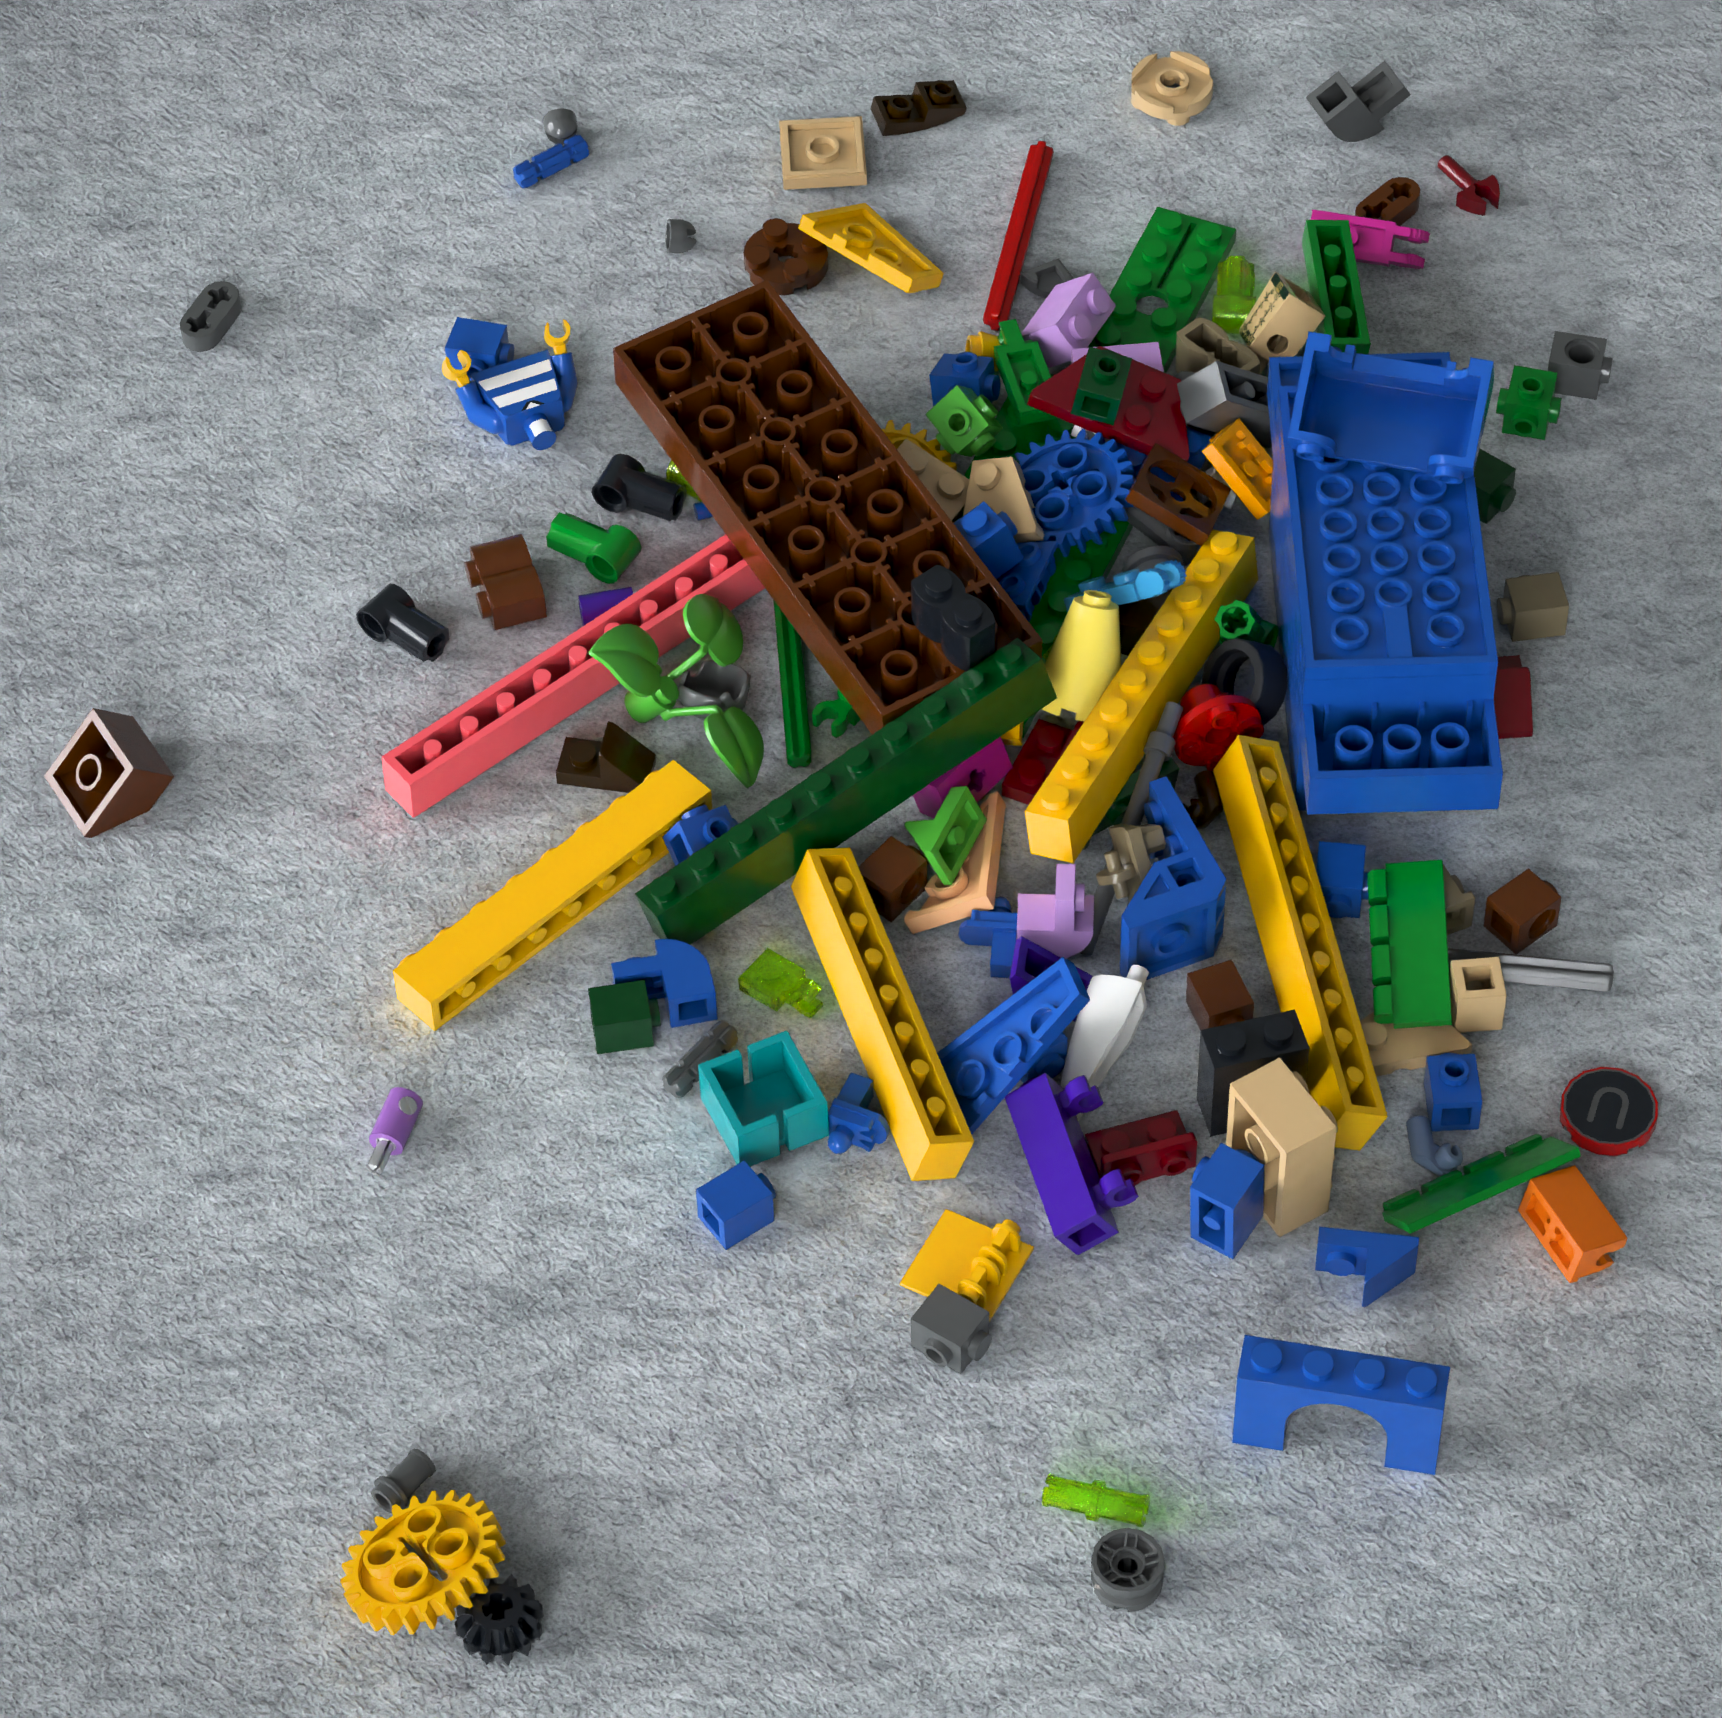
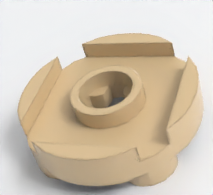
M1170 51V57L1157 59V53L1142 59L1132 71L1131 103L1133 107L1152 117L1164 119L1171 125L1181 126L1188 123L1191 116L1202 112L1212 100L1213 79L1210 77V68L1202 59L1190 53ZM1174 83L1179 84V87L1176 88L1166 87L1172 86Z

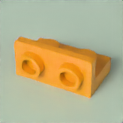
M1240 418L1216 433L1210 439V443L1202 450V453L1256 520L1270 512L1273 459Z

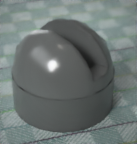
M564 108L554 109L545 114L543 118L544 130L551 142L564 145L565 140L576 135L577 121L573 111Z
M681 219L667 220L665 235L667 253H684L695 246L696 239L687 237L696 233L695 227L690 222Z

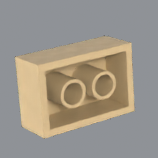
M1281 1058L1230 1083L1226 1136L1227 1146L1234 1150L1242 1149L1248 1151L1260 1163L1264 1164L1263 1217L1279 1237L1329 1211L1333 1161L1335 1160V1138L1338 1131L1336 1120L1327 1107H1320L1309 1094L1308 1086L1303 1077L1296 1071L1291 1072Z

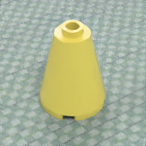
M1097 590L1084 591V596L1074 597L1044 664L1057 699L1041 710L1060 716L1061 709L1076 713L1075 720L1085 721L1121 668L1119 606L1111 601L1112 596L1110 594Z

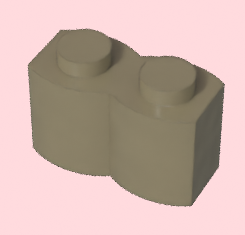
M1198 317L1177 332L1175 363L1177 374L1181 371L1196 373L1215 361L1256 374L1260 373V361L1256 354L1245 345L1229 340L1226 332L1219 325L1208 319Z

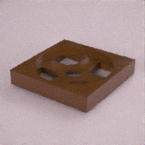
M1155 443L1149 451L1125 500L1199 546H1203L1216 523L1231 488ZM1158 467L1175 477L1174 482H1166L1150 472L1151 468ZM1191 488L1211 499V507L1209 508L1195 500L1190 493ZM1170 492L1178 494L1184 501L1175 500ZM1188 513L1189 515H1191V516H1193V517L1185 516V515H1182V514Z

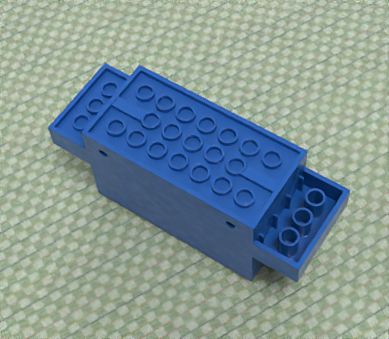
M1450 352L1366 354L1446 367L1447 361H1451ZM1304 356L1269 357L1267 400L1273 452L1269 543L1276 618L1279 627V650L1287 669L1288 686L1284 703L1292 789L1298 810L1307 811V815L1498 809L1503 777L1494 706L1498 657L1474 475L1469 478H1463L1461 484H1448L1436 480L1433 474L1324 457L1323 461L1318 462L1297 457V450L1291 448L1288 444V433Z

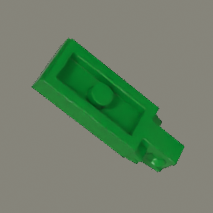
M1016 319L999 322L1000 334L997 336L1000 345L994 346L995 362L1019 426L1057 419L1058 417L1027 405L1031 391L1051 378L1038 341L1033 342L1032 339L1024 341Z

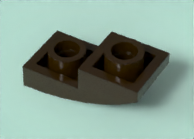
M954 80L916 82L912 95L874 96L870 109L882 136L917 132L941 125L965 114L967 107Z

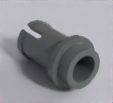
M412 1449L408 1456L386 1477L379 1476L375 1480V1488L371 1491L374 1501L388 1513H392V1506L394 1504L400 1506L402 1510L408 1506L407 1499L428 1477H431L436 1472L435 1465L424 1452L419 1449Z

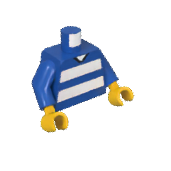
M563 319L562 322L565 335L561 338H554L550 335L548 322L545 326V342L550 347H553L555 355L550 356L547 349L470 374L471 382L467 375L471 366L469 354L464 350H459L457 356L463 367L461 370L453 368L449 358L446 356L442 364V372L446 378L457 382L458 388L455 391L472 424L491 434H498L505 444L511 446L530 440L533 448L545 450L555 443L557 438L555 432L562 430L565 426L564 413L572 408L578 385L572 352L567 353L566 348L570 338V325L566 320Z

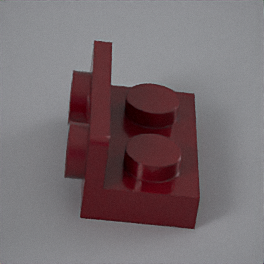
M1038 719L1014 761L1013 768L1008 772L1002 783V796L1029 805L1084 721L1078 720L1074 729L1070 730Z
M1178 1110L1085 1134V1140L1100 1179L1105 1174L1120 1169L1125 1181L1131 1179L1134 1185H1137L1144 1180L1163 1175L1175 1176L1189 1168L1196 1167L1197 1139L1193 1132H1186Z

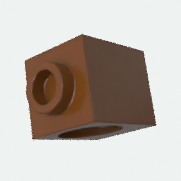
M892 836L858 866L878 914L890 922L894 921L925 891L924 887L928 883L927 859L914 846L905 845Z
M1528 868L1487 897L1483 926L1517 955L1557 926L1561 896L1550 882L1541 880Z

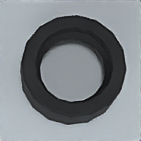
M1240 638L1224 641L1212 652L1206 662L1201 684H1213L1221 692H1228V695H1234L1236 674L1241 665L1250 658L1254 667L1255 682L1249 699L1257 707L1264 726L1276 716L1284 702L1288 685L1287 669L1282 656L1271 645Z

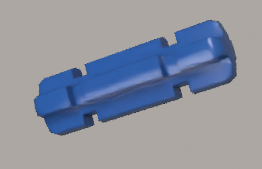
M574 135L564 141V146L559 143L531 157V163L529 160H525L515 165L513 177L521 188H528L538 183V177L544 180L571 166L570 161L573 160L574 163H577L587 158L589 155L588 143L581 135Z

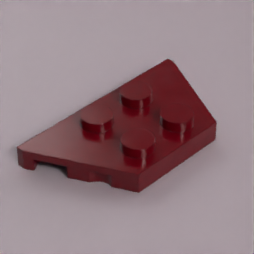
M1102 346L1097 347V349L1109 350ZM1087 354L1034 388L1030 393L1027 405L1093 433L1097 434L1100 432L1103 437L1110 440L1114 439L1117 443L1145 455H1148L1153 445L1157 443L1187 462L1189 460L1186 421L1180 410L1181 400L1177 388V383L1181 382L1179 378L1132 359L1114 426L1071 414Z

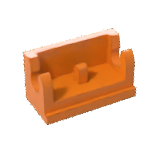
M1573 1165L1530 1179L1518 1211L1569 1283L1576 1282L1581 1277L1599 1272L1611 1266L1614 1261L1606 1253L1623 1248L1628 1238L1578 1168Z

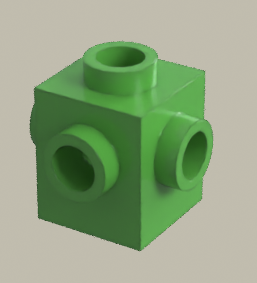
M956 385L925 414L939 431L936 439L952 455L957 453L972 457L973 455L980 456L995 444L996 439L994 436L1003 429L995 418L998 415L995 406L984 395L980 394L977 396L971 388Z

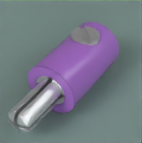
M395 1087L390 1090L369 1136V1142L375 1148L367 1165L368 1171L372 1172V1174L380 1175L383 1173L390 1155L402 1153L423 1106V1100L415 1092L402 1087Z

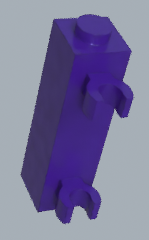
M1046 1073L1025 1081L1020 1088L1007 1094L1005 1100L1054 1237L1078 1256L1119 1233L1111 1209L1128 1205L1139 1196L1133 1180L1128 1179L1125 1181L1120 1169L1105 1174L1101 1179L1098 1176L1076 1116L1079 1113L1091 1112L1104 1103L1096 1085L1090 1087L1084 1075L1071 1080L1065 1089Z

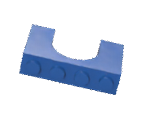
M1245 1335L1237 1375L1232 1443L1283 1451L1288 1417L1292 1412L1315 1404L1341 1405L1364 1412L1383 1426L1387 1433L1384 1467L1435 1475L1450 1367Z

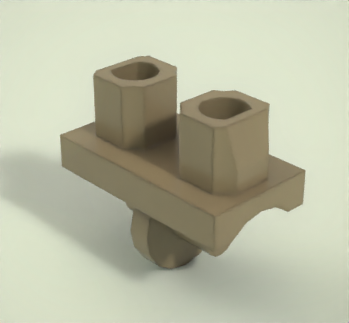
M1120 823L1109 827L1114 850L1104 853L1107 868L1096 874L1098 885H1113L1116 899L1128 896L1130 902L1151 868L1148 855L1165 849L1166 841L1160 825L1145 824L1134 826Z

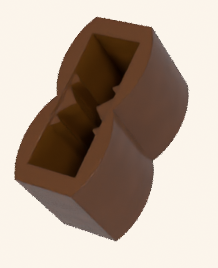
M522 534L470 546L471 560L464 562L470 587H479L480 592L476 593V600L482 619L490 618L494 629L498 630L547 617L542 585L532 564Z

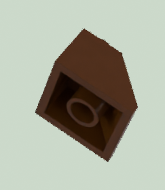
M92 708L44 777L83 836L92 838L150 811L172 781L174 775L133 716Z

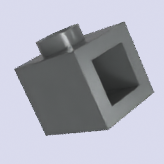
M941 1284L936 1286L911 1317V1346L923 1352L926 1358L940 1367L947 1366L960 1374L963 1373L972 1360L979 1361L985 1355L992 1340V1335L989 1334V1311Z

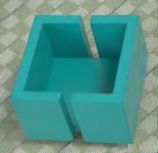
M787 1030L747 1046L750 1080L747 1084H744L742 1055L738 1049L698 1064L701 1100L736 1164L745 1160L751 1167L779 1156L780 1146L784 1144L791 1151L829 1136L828 1102Z

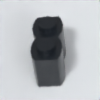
M935 565L911 580L912 620L916 628L925 637L941 644L944 655L953 665L961 670L968 671L995 653L994 615L982 600L966 593L962 581L956 574L943 566Z

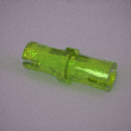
M1050 1473L1046 1478L1045 1483L1049 1487L1043 1488L1042 1506L1044 1507L1050 1506L1085 1514L1087 1520L1097 1522L1099 1518H1105L1136 1525L1140 1528H1143L1146 1523V1517H1143V1514L1148 1515L1150 1496L1147 1494L1141 1495L1106 1487L1105 1481L1096 1479L1090 1484L1058 1477Z

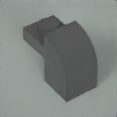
M1384 61L1354 86H1351L1338 71L1310 93L1306 99L1337 138L1347 142H1357L1368 139L1384 130L1379 120L1411 94L1391 67Z

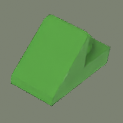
M960 786L951 787L934 820L905 822L904 826L943 885H952L987 819L968 787Z

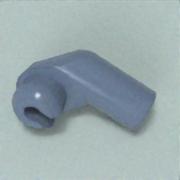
M1415 1116L1408 1119L1406 1128L1413 1161L1438 1176L1457 1170V1167L1463 1162V1154L1457 1145L1451 1148L1450 1143H1444L1441 1146L1434 1143L1429 1118Z

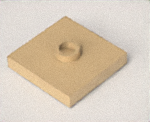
M862 116L779 121L783 190L867 185Z

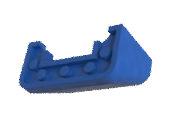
M1308 331L1288 433V444L1291 448L1297 450V457L1316 462L1323 461L1324 457L1433 474L1436 480L1448 484H1461L1463 478H1469L1474 475L1494 384V361L1470 357L1469 367L1457 370V362L1447 361L1446 367L1356 353L1355 346L1347 344L1344 353L1340 348L1331 346L1332 335Z

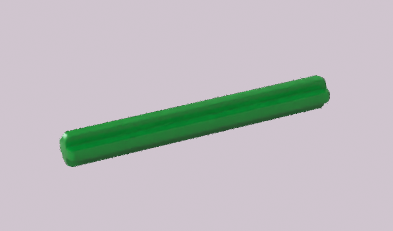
M773 599L787 764L792 768L799 766L807 767L812 762L801 636Z

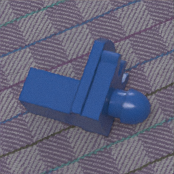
M999 896L995 897L994 909L988 911L972 910L970 920L960 924L958 935L960 940L967 945L992 946L990 960L991 977L1010 978L1017 940V913H1012L1010 902L1005 897Z
M850 1073L838 1097L834 1098L828 1111V1147L834 1154L847 1152L851 1145L871 1152L875 1143L881 1144L886 1141L890 1132L888 1122L882 1114L867 1109L874 1097L873 1080Z

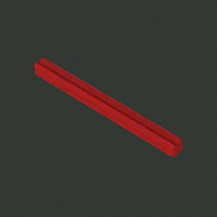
M1038 141L1036 145H1031L1029 148L985 308L983 322L989 325L993 331H998L1000 328L999 322L1007 321L1010 317L1054 154L1053 148L1046 146L1045 141Z

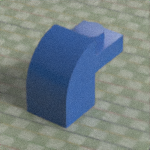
M674 939L655 940L656 955L632 957L625 961L611 963L613 984L645 980L648 999L664 998L671 1028L718 1020L716 991L709 963L704 955L692 945Z

